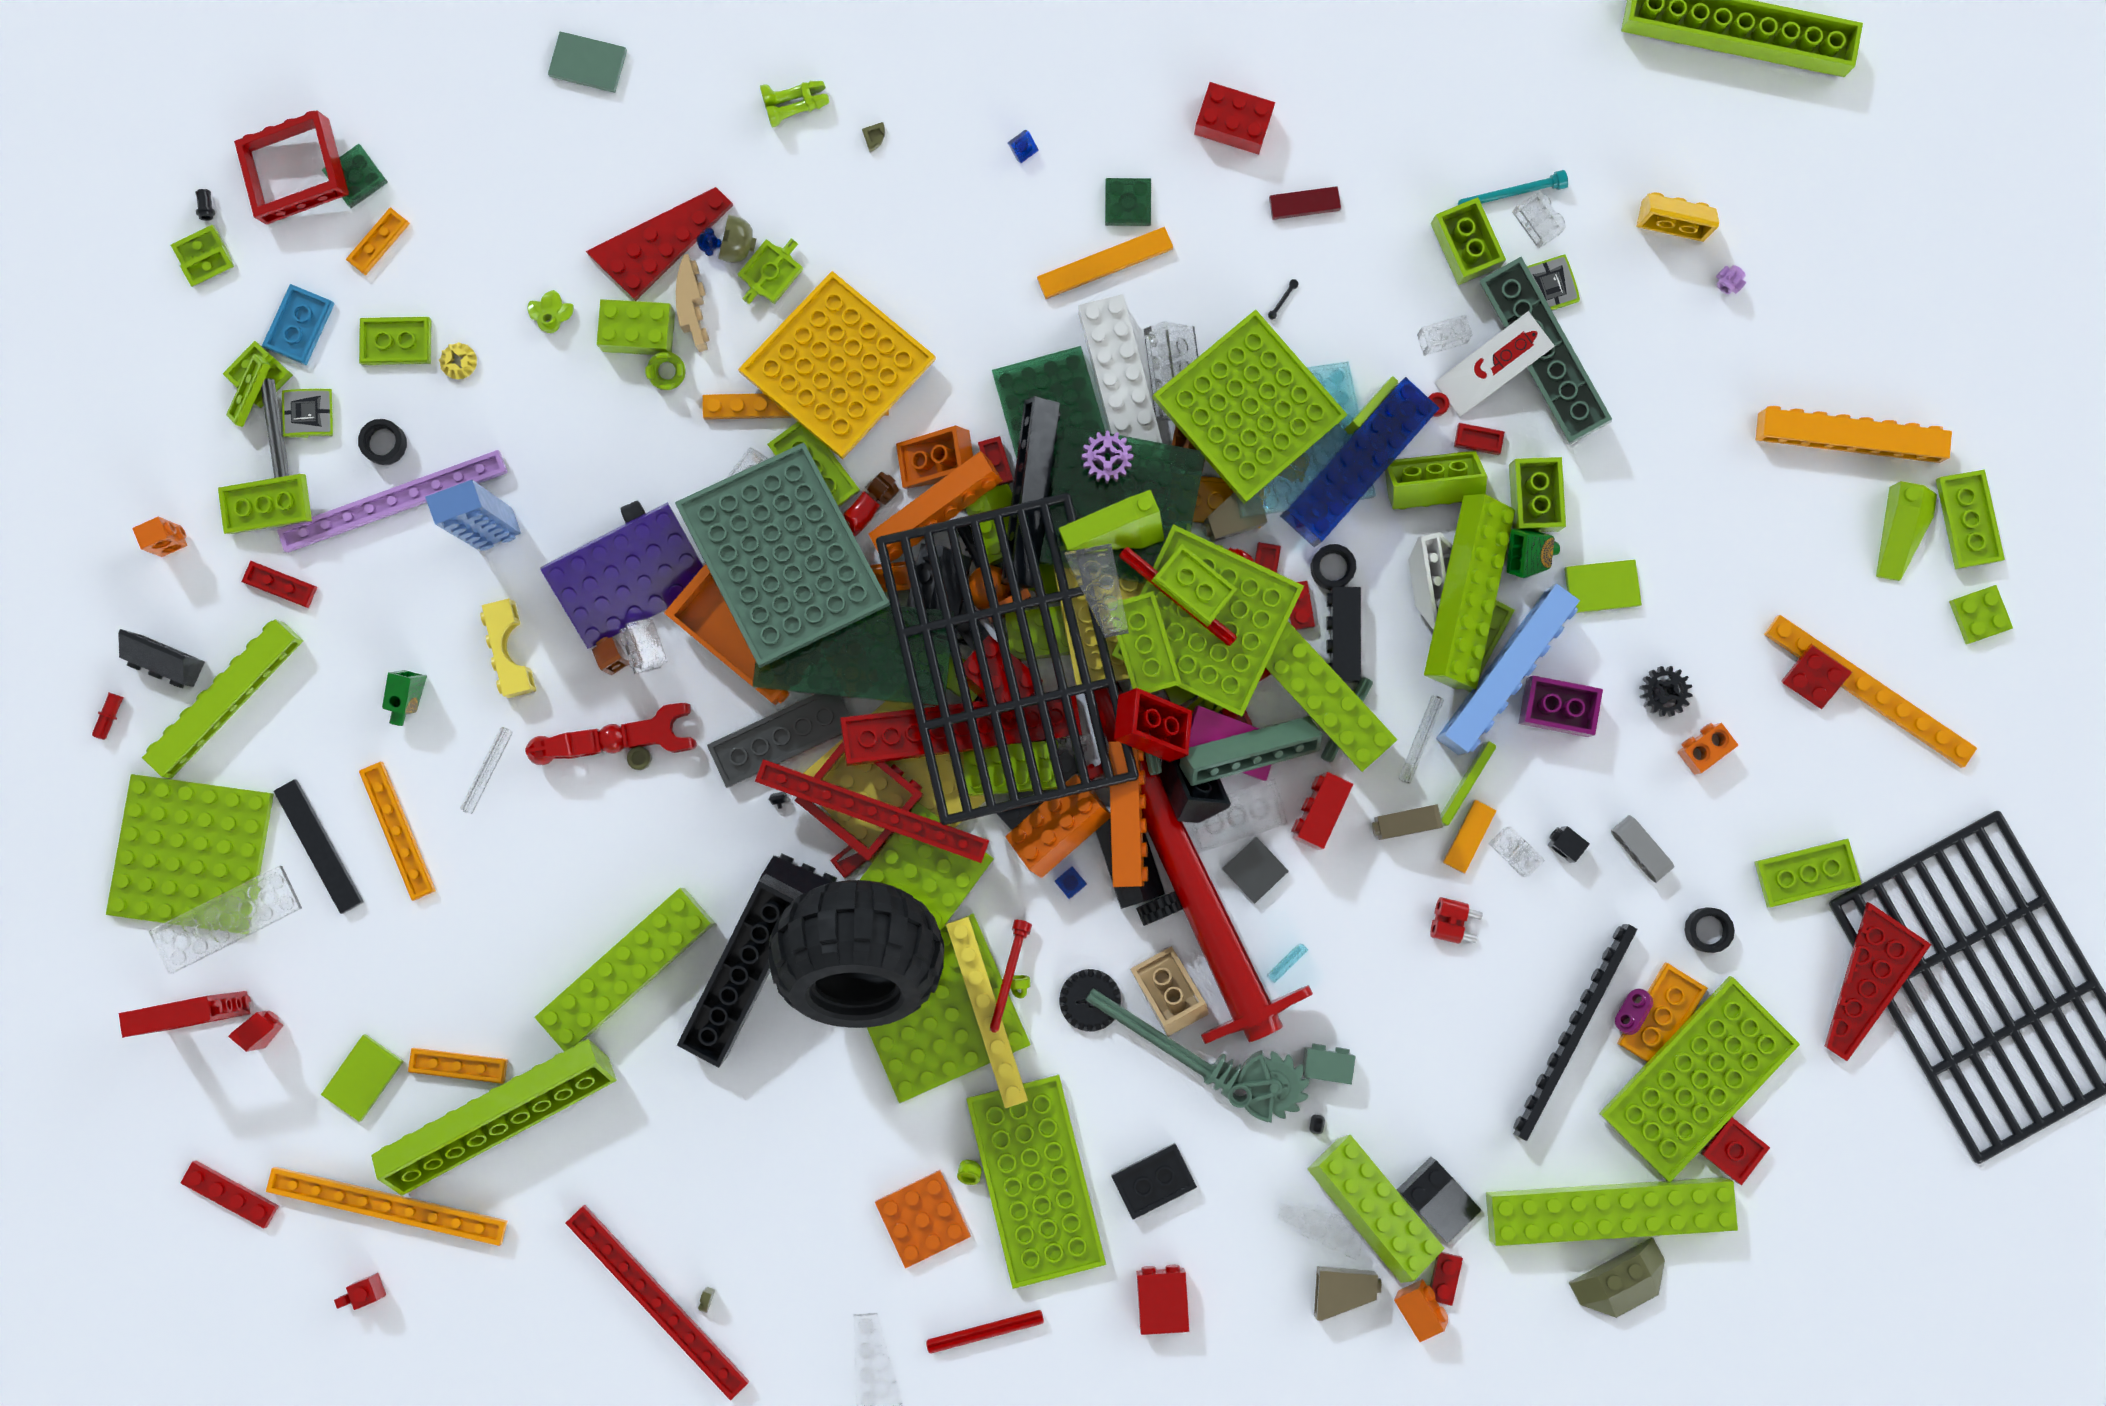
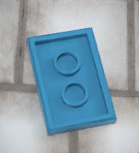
M290 284L262 347L307 366L335 303Z

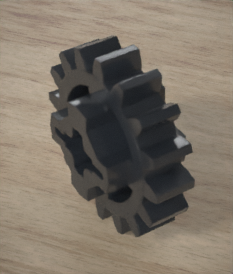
M1663 666L1657 667V672L1654 669L1649 671L1650 677L1645 676L1642 678L1646 685L1639 686V689L1644 691V694L1639 697L1641 699L1646 698L1647 702L1643 706H1651V714L1659 711V717H1664L1666 713L1671 717L1675 716V712L1682 713V706L1690 705L1686 698L1693 697V694L1688 692V689L1693 686L1692 684L1686 685L1685 681L1689 677H1681V669L1673 672V666L1667 667L1666 670ZM1660 676L1668 677V679H1666L1664 682L1662 680H1657V678H1659ZM1665 687L1668 688L1666 692H1667L1669 695H1667V696L1664 695V694H1665V690H1664L1663 688H1665ZM1667 701H1669L1670 703H1675L1671 707L1663 706L1667 703Z

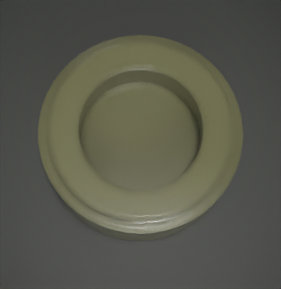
M634 747L627 754V763L635 770H644L651 764V753L644 747Z

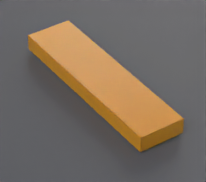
M411 1048L408 1072L503 1084L505 1083L508 1059Z

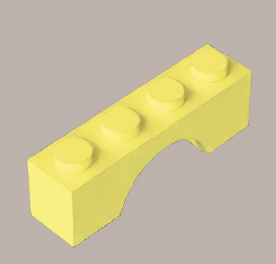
M508 598L481 605L483 612L480 613L483 625L487 627L488 635H486V642L489 649L492 648L493 657L491 658V664L494 671H497L499 680L496 681L499 693L504 697L512 698L536 692L532 670L526 666L514 663L507 650L509 635L520 625L515 601Z

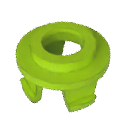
M659 352L649 360L648 365L645 367V374L647 379L660 390H672L683 382L686 369L678 355L672 352ZM664 362H670L675 367V375L671 379H664L659 374V367Z

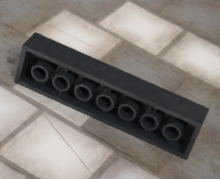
M765 874L758 881L677 1046L718 1068L724 1063L770 974L768 963L769 940L778 917L781 918L784 910L791 905L792 901L804 893L768 874Z

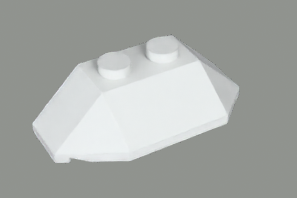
M1441 532L1418 537L1408 559L1415 606L1433 630L1452 550V544L1443 537Z

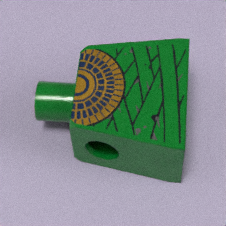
M1511 529L1506 573L1520 578H1527L1550 569L1553 556L1558 555L1560 552L1559 543L1555 541L1554 536L1539 531Z
M407 670L388 672L382 708L391 711L390 724L403 726L406 714L416 713L426 682V675Z

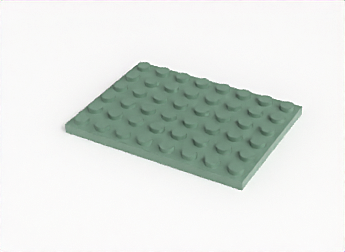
M805 443L799 444L675 502L759 668L890 606V602Z

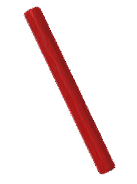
M1129 547L1124 548L1119 556L1123 561L1227 646H1231L1237 636L1217 619H1214L1207 627L1151 580L1158 571Z

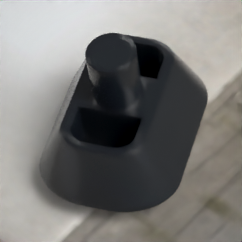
M785 792L773 793L769 796L768 800L772 805L777 804L778 809L783 808L782 803L786 802L787 794Z
M1313 1115L1309 1127L1310 1132L1313 1134L1323 1133L1325 1118L1321 1115Z

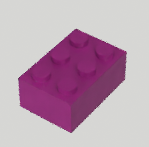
M1532 675L1526 678L1518 724L1582 737L1595 736L1603 689Z

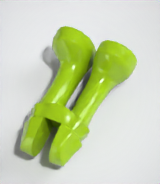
M810 80L809 83L802 82L800 85L782 91H773L767 84L760 85L771 127L779 126L782 120L800 112H811L814 109H820L829 103L828 94L811 96L825 90L824 82ZM801 97L803 98L802 101L782 107H776L777 105L788 102L790 100Z

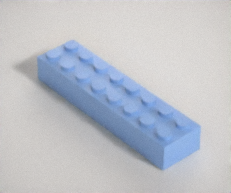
M1558 584L1545 590L1478 680L1477 689H1473L1467 695L1436 739L1457 755L1468 754L1470 751L1473 752L1481 742L1478 738L1484 732L1487 733L1495 722L1492 719L1498 713L1501 714L1509 703L1506 700L1512 694L1515 695L1523 684L1520 681L1534 671L1537 666L1534 662L1548 652L1551 647L1548 643L1562 633L1565 628L1562 624L1576 614L1578 611L1576 605L1580 600Z

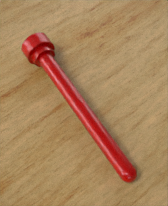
M1016 919L1013 922L1014 940L990 1024V1031L993 1033L999 1031L1022 943L1031 932L1032 924L1027 921Z

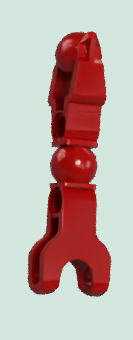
M676 703L664 705L652 719L621 724V726L608 724L600 730L596 728L567 732L550 738L537 736L528 742L525 752L533 764L546 765L553 759H575L604 752L615 754L623 748L630 749L637 746L661 745L672 753L693 750L697 747L695 739L691 737H676L673 732L674 722L676 719L690 714L691 704Z

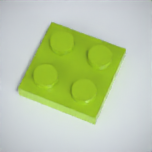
M1997 585L1949 601L1966 645L2013 629Z

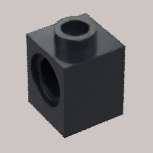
M1568 826L1557 827L1549 836L1551 841L1548 843L1550 848L1569 863L1577 862L1590 845L1589 842Z

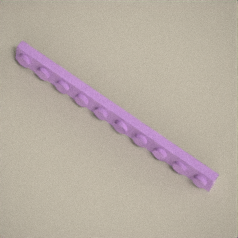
M495 450L313 516L312 521L291 524L277 529L284 552L289 553L427 503L425 497L469 480H474L479 484L507 474L508 471L501 452Z

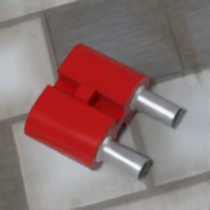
M1440 897L1436 903L1434 912L1436 916L1435 920H1432L1430 936L1460 944L1462 940L1476 943L1478 936L1464 932L1465 927L1463 926L1468 917L1481 920L1483 912L1469 909L1468 903Z

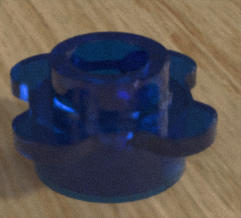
M706 228L705 233L700 234L697 238L699 249L705 252L707 256H712L714 250L720 248L722 244L721 239L715 236L712 228Z

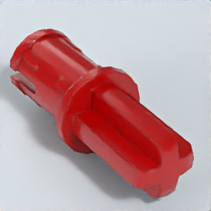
M108 692L101 712L98 711L97 713L99 718L92 736L102 740L107 738L113 721L117 720L115 716L124 697Z

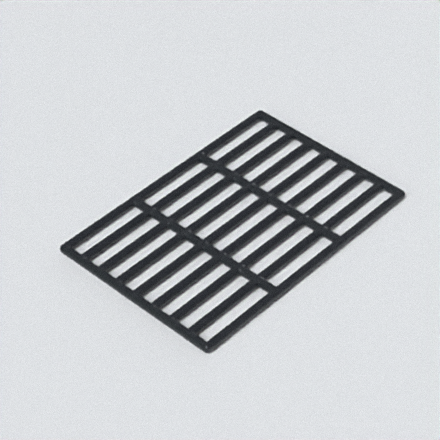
M1069 493L892 533L876 539L938 815L942 825H949L1131 782L1139 777L1133 749L1131 746L1123 743L1121 745L1128 772L1118 775L1113 774L1094 691L1108 688L1116 720L1119 691L1085 551H1075L1083 586L1069 589L1050 511V506L1064 504L1068 524L1076 521L1077 517L1072 497ZM1037 509L1041 511L1060 590L1050 594L1045 593L1026 514L1028 511ZM1016 514L1036 597L1022 600L1003 517ZM994 520L1013 600L1012 603L1003 605L998 603L980 527L981 522ZM969 525L971 526L990 607L978 611L975 610L956 529ZM943 531L948 533L966 610L965 614L952 616L933 536V534ZM922 536L925 539L943 619L931 622L928 620L910 539ZM901 542L919 620L918 625L905 627L887 549L888 544ZM1086 595L1105 674V679L1092 682L1071 599ZM1058 601L1063 602L1082 682L1080 685L1071 687L1067 685L1048 606L1049 603ZM1037 606L1040 609L1058 685V690L1044 693L1025 609ZM1011 612H1016L1035 693L1033 696L1024 698L1020 696L1001 616ZM990 617L993 620L1012 700L997 704L978 620ZM969 623L988 706L978 709L973 708L955 630L956 625ZM943 628L946 630L964 707V712L950 715L931 631ZM922 634L941 715L940 718L931 720L926 719L908 641L909 636ZM1079 694H1085L1104 778L1090 781L1070 698ZM1061 699L1081 782L1072 786H1066L1047 702ZM1033 705H1038L1057 789L1046 792L1042 790L1023 709ZM1014 710L1033 790V795L1019 798L1000 713ZM986 716L991 717L1010 800L1000 803L995 802L976 719ZM967 721L986 806L974 809L971 806L953 724ZM939 727L944 728L963 810L962 812L949 815L929 730Z
M1996 810L1829 902L1830 908L1851 945L1854 947L1857 933L1841 906L1853 900L1863 917L1866 902L1862 894L1871 889H1874L1887 914L1906 927L1882 883L1894 877L1934 947L1936 953L1926 959L1922 957L1902 987L1941 1054L1943 1061L1931 1066L1894 999L1891 1000L1887 1008L1975 1163L1981 1164L2106 1094V1083H2103L2060 1008L2072 1001L2106 1060V1040L2081 998L2082 995L2092 990L2106 1013V993L2001 811ZM1996 822L2038 895L2036 899L2028 903L1984 829ZM1974 833L1977 835L2018 907L2008 914L2004 911L1964 841L1965 838ZM1954 844L1997 917V920L1988 925L1984 923L1943 851ZM1934 855L1977 931L1968 936H1965L1923 863V861ZM1915 867L1957 941L1946 948L1903 875L1904 871ZM2043 905L2087 980L2077 987L2074 986L2032 913ZM2024 917L2066 993L2054 998L2012 922ZM2002 928L2046 1004L2035 1010L1991 935ZM1982 939L2026 1014L2015 1021L2012 1019L1971 947L1972 944ZM1963 951L2005 1027L1995 1032L1992 1031L1952 961V955ZM1941 961L1985 1037L1974 1044L1930 969ZM1922 973L1964 1047L1963 1050L1954 1055L1951 1054L1909 980ZM2049 1013H2052L2095 1088L2084 1095L2040 1018ZM2029 1024L2034 1028L2074 1098L2073 1101L2064 1106L2060 1103L2019 1031ZM2011 1035L2053 1109L2052 1113L2043 1118L1999 1043L2000 1040ZM1989 1046L2033 1121L2032 1124L2023 1129L2019 1126L1978 1052ZM1968 1058L1972 1061L2012 1132V1135L2003 1140H2000L1958 1066L1960 1062ZM1948 1069L1992 1146L1981 1152L1937 1075Z

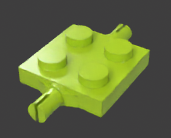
M790 238L784 248L775 246L766 239L737 274L750 287V290L742 298L747 304L750 305L754 298L760 295L775 305L802 272L803 267L793 260L790 255L799 245L794 239Z

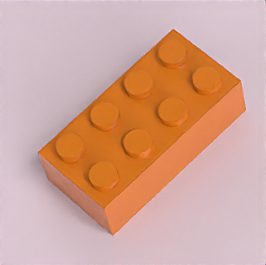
M1075 774L1066 782V786L1080 784V777ZM1088 791L1043 802L1005 837L1026 867L1040 878H1043L1110 819L1111 813L1094 791Z

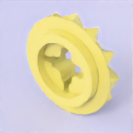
M457 342L456 344H448L445 350H441L442 355L438 359L441 366L440 369L448 377L464 379L474 372L477 365V357L470 346ZM454 354L458 355L459 357H463V359L460 360V365L462 368H460L455 363L452 364V362L455 360Z

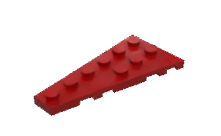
M714 187L587 250L586 253L637 301L734 205L717 187Z
M1869 902L1866 903L1824 1045L1845 1061L1850 1059L1932 945Z

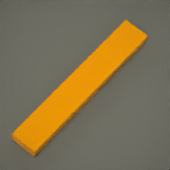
M1164 226L1039 275L1037 280L1046 300L1173 250V245Z
M380 761L359 770L411 900L415 901L436 892L384 763Z

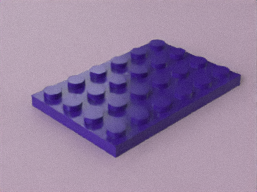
M667 502L540 567V570L587 649L596 646V642L600 639L613 637L666 610L704 565Z

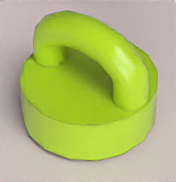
M1014 975L1010 989L1015 997L1022 999L1027 995V988L1031 987L1030 977L1027 975Z
M963 1160L959 1165L957 1178L960 1182L967 1185L978 1184L981 1179L982 1167L973 1160Z

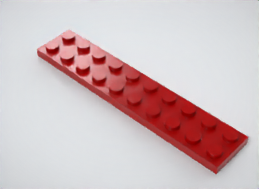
M1075 695L1070 698L1081 738L1082 730ZM1061 699L1047 702L1055 739H1070ZM985 701L972 702L974 709L988 706ZM963 703L948 705L950 715L964 712ZM1038 705L1024 707L1031 742L1046 741ZM939 706L924 708L927 720L941 717ZM914 709L840 718L846 766L925 757ZM1000 715L1007 745L1021 743L1016 717L1009 722ZM986 716L976 719L983 749L997 747L991 717ZM967 721L953 724L959 752L974 751ZM939 727L929 730L934 754H949L944 728Z

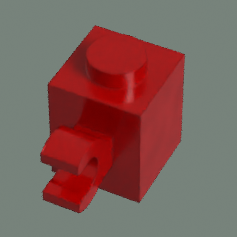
M379 1273L347 1286V1294L334 1299L337 1309L351 1303L353 1309L356 1310L380 1300L386 1296V1292Z

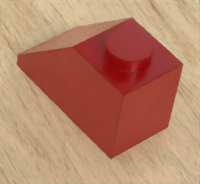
M260 1011L242 1023L228 1037L246 1052L264 1049L284 1025L278 1021L279 1017L275 1013Z

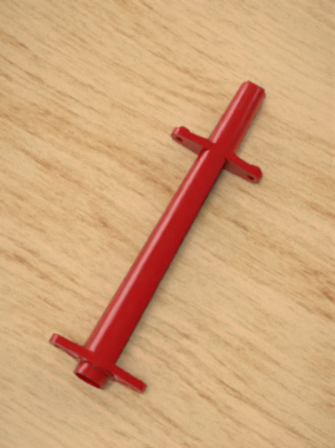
M1117 681L1116 683L1120 695L1123 693V691ZM1108 688L1096 690L1094 695L1104 736L1107 743L1117 742L1114 740L1116 720ZM1144 753V760L1140 761L1141 770L1145 771V785H1141V794L1146 796V809H1142V818H1146L1149 836L1232 1017L1231 1020L1202 1033V1040L1204 1044H1207L1225 1035L1242 1030L1249 1043L1259 1040L1283 1027L1278 1016L1280 1012L1313 995L1310 986L1307 985L1270 1001L1183 822L1176 819L1159 774H1149ZM1094 763L1087 765L1090 781L1104 775L1101 764L1094 766Z

